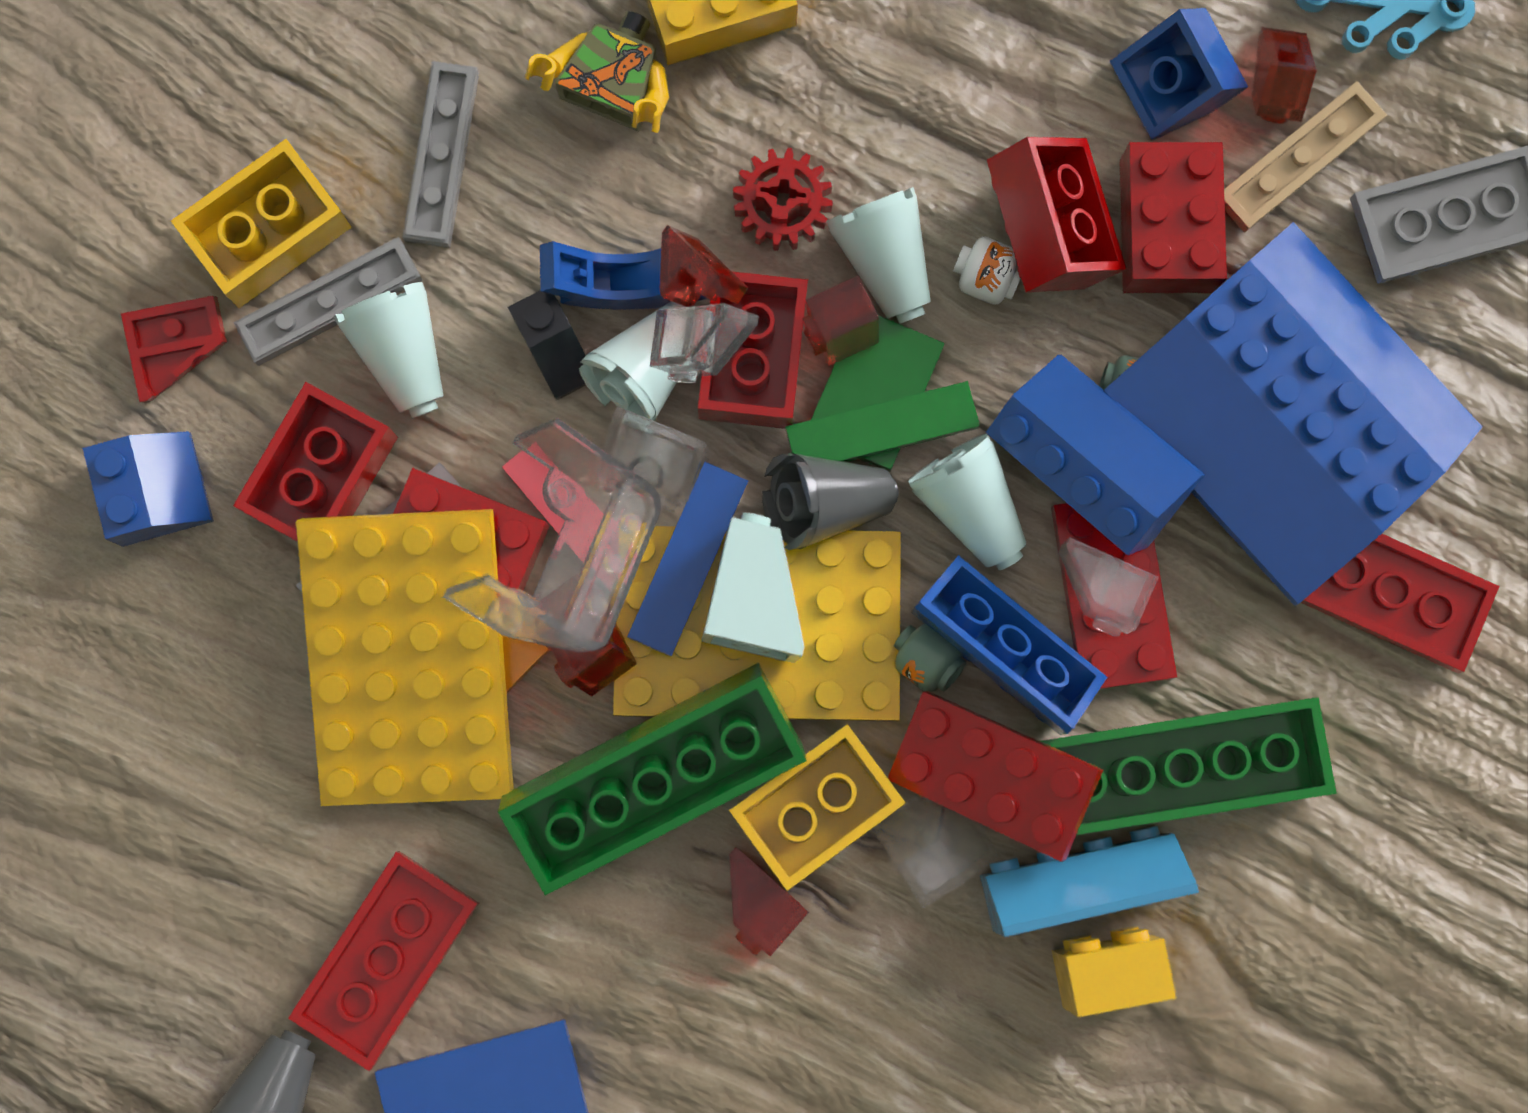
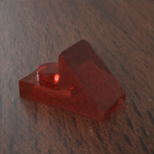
M667 225L662 232L661 296L687 308H692L701 295L712 301L722 297L738 304L748 290V287L699 238Z

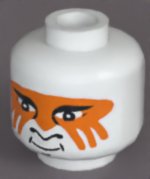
M984 236L976 240L973 248L963 245L953 269L954 272L961 274L959 288L963 293L992 305L1001 303L1004 298L1011 300L1021 279L1018 274V265L1013 248Z

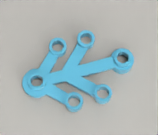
M1295 0L1298 6L1307 12H1319L1329 2L1379 8L1380 10L1367 20L1351 23L1343 33V46L1352 53L1364 51L1375 36L1405 14L1427 15L1412 28H1399L1389 38L1387 50L1392 57L1400 60L1410 57L1418 45L1437 30L1453 32L1463 29L1469 24L1475 14L1474 0ZM1447 2L1455 4L1459 12L1450 11L1447 7ZM1351 32H1360L1364 36V42L1358 43L1354 41ZM1396 39H1406L1410 48H1400Z

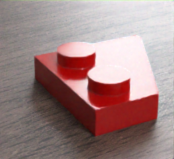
M214 295L120 313L139 402L142 403L154 400L227 343L218 297Z

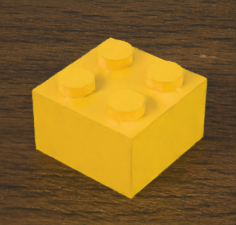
M1139 926L1112 930L1110 931L1111 939L1100 941L1099 938H1092L1091 935L1072 937L1062 940L1064 948L1051 950L1063 1009L1077 1017L1177 999L1164 938L1149 934L1148 929H1139Z

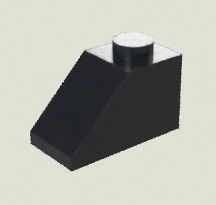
M538 291L509 306L508 309L556 401L586 386L579 371V368L583 365L580 362L586 355L556 296Z

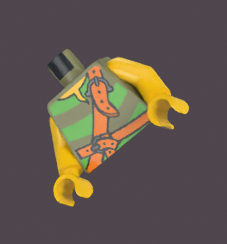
M632 11L625 13L618 31L601 23H596L589 33L578 34L550 54H535L531 56L525 74L526 80H529L532 76L542 77L540 88L544 91L550 90L553 79L557 78L555 83L561 100L638 132L644 121L652 123L653 133L659 132L661 115L669 100L665 68L657 61L656 48L643 41L651 23L644 16Z

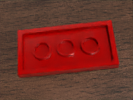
M1068 503L1053 505L1051 511L1073 647L1077 653L1107 676L1100 689L1177 678L1155 541L1148 548L1127 555Z
M1381 534L1301 603L1455 673H1463L1500 586Z
M923 691L889 773L888 780L1062 862L1068 856L1103 769L930 691Z
M396 851L288 1019L367 1071H371L477 908L479 902L402 852Z

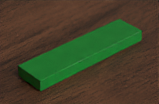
M965 381L785 426L791 453L848 462L979 429L980 423L969 383Z

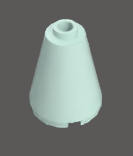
M913 187L904 192L900 191L855 208L850 214L838 215L826 221L830 233L886 318L896 316L899 324L925 314L922 305L931 302L918 202Z
M422 282L403 286L405 292L399 295L396 292L390 293V291H387L342 310V314L334 315L337 325L398 412L409 411L412 419L438 409L435 400L443 397L427 293Z
M670 301L586 354L580 362L583 363L579 368L580 375L586 386L604 406L612 401L622 409L617 417L636 428L646 429L656 420L705 333V328L702 324L704 318L701 312L691 303L686 301L683 303Z
M983 434L951 450L953 453L942 460L937 458L912 476L908 483L912 488V492L985 567L996 565L998 570H1003L1023 557L1020 550L1026 545V540L994 442L990 440L987 434Z

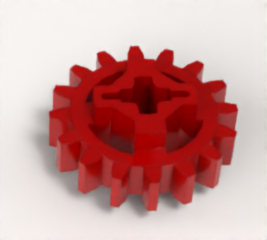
M772 148L768 149V161L764 163L756 156L751 158L752 173L747 170H740L739 181L744 186L733 187V198L742 202L734 205L735 217L746 216L741 223V230L743 233H747L755 229L756 244L760 245L766 238L772 239L773 250L778 251L781 242L788 240L792 250H795L798 246V237L803 236L811 243L815 239L813 226L820 229H825L827 226V218L822 213L832 212L833 201L825 198V196L831 194L832 184L825 181L819 182L824 176V168L821 165L811 170L809 168V154L806 153L797 161L793 159V149L787 148L784 158H777ZM778 173L767 182L761 181L771 174ZM795 175L803 179L810 188L802 187L795 178ZM780 193L788 194L786 206L777 205ZM754 207H756L757 211H764L771 220V224L761 219ZM806 217L801 222L788 226L796 218Z

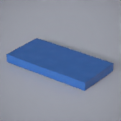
M565 1019L375 1071L384 1113H589Z

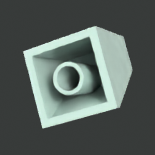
M742 513L741 519L731 518L726 533L701 642L795 663L803 655L804 642L780 528L770 526L771 519L752 513Z

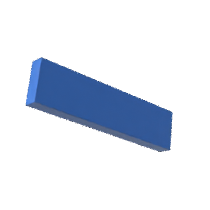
M704 462L627 638L665 655L672 656L729 527L731 518L748 484V480Z

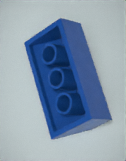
M1057 355L1016 391L985 432L1127 555L1150 546L1205 476L1203 472L1130 411L1103 392L1100 386L1063 355Z
M959 555L911 612L924 624H927L955 646L966 660L972 662L995 681L1001 689L1012 695L1034 713L1040 721L1046 723L1059 735L1069 734L1107 679L1106 675Z

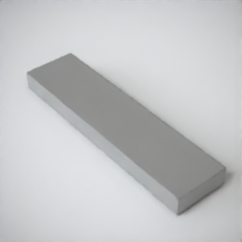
M432 61L402 235L406 242L451 247L479 79L477 67Z
M397 237L233 323L254 363L259 366L336 326L337 323L334 315L342 314V310L387 291L399 293L404 290L403 286L420 282L422 278L400 237Z

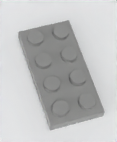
M1528 146L1354 193L1350 197V201L1377 284L1528 243Z

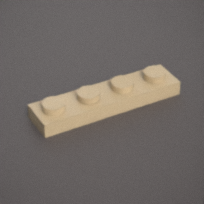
M1356 81L1224 189L1226 213L1246 233L1381 123L1387 114L1359 82Z

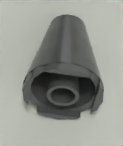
M785 453L774 457L766 468L764 477L772 476L770 490L762 491V504L765 517L771 519L770 526L780 528L782 540L788 544L784 548L794 550L805 548L890 514L898 500L899 489L895 479L883 468L795 453Z
M284 1030L281 1038L271 1035L210 1113H302L316 1054L308 1051L311 1041L287 1030Z

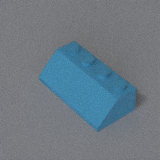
M1158 826L1131 831V841L1114 845L1111 836L1083 842L1085 851L1070 854L1062 862L1038 852L1036 853L1038 862L1020 866L1018 858L1006 859L990 863L991 873L980 875L993 932L1004 937L1199 893V890L1175 834H1160Z

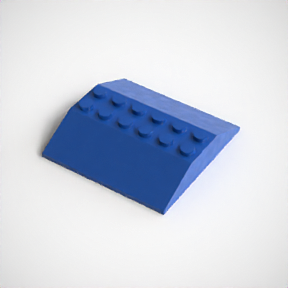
M1294 222L1103 390L1109 397L1130 411L1205 474L1191 493L1294 606L1301 603L1393 524L1450 468L1482 428V425Z

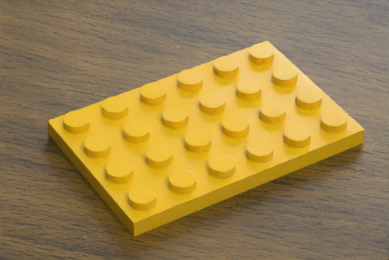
M493 509L301 518L297 520L296 528L321 806L501 799L503 795L512 791L514 786Z
M618 525L613 716L654 717L759 663L789 719L900 720V673L895 667V660L899 651L894 647V644L900 636L901 532L848 530L802 549L788 550L784 548L804 642L802 657L795 663L701 642L726 534L672 656L670 657L627 638L676 526ZM783 540V545L785 547L788 544Z

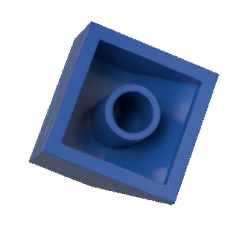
M1206 8L1179 9L1110 60L1151 140L1158 139L1214 112L1249 87Z
M189 431L128 435L83 448L106 540L124 547L214 521L194 442Z

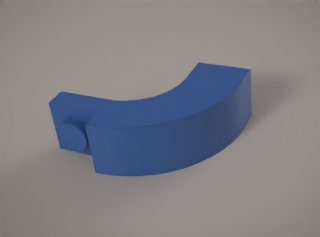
M552 241L540 245V291L560 296L561 304L593 309L661 308L670 301L693 303L706 300L705 254L677 245L634 254H604Z

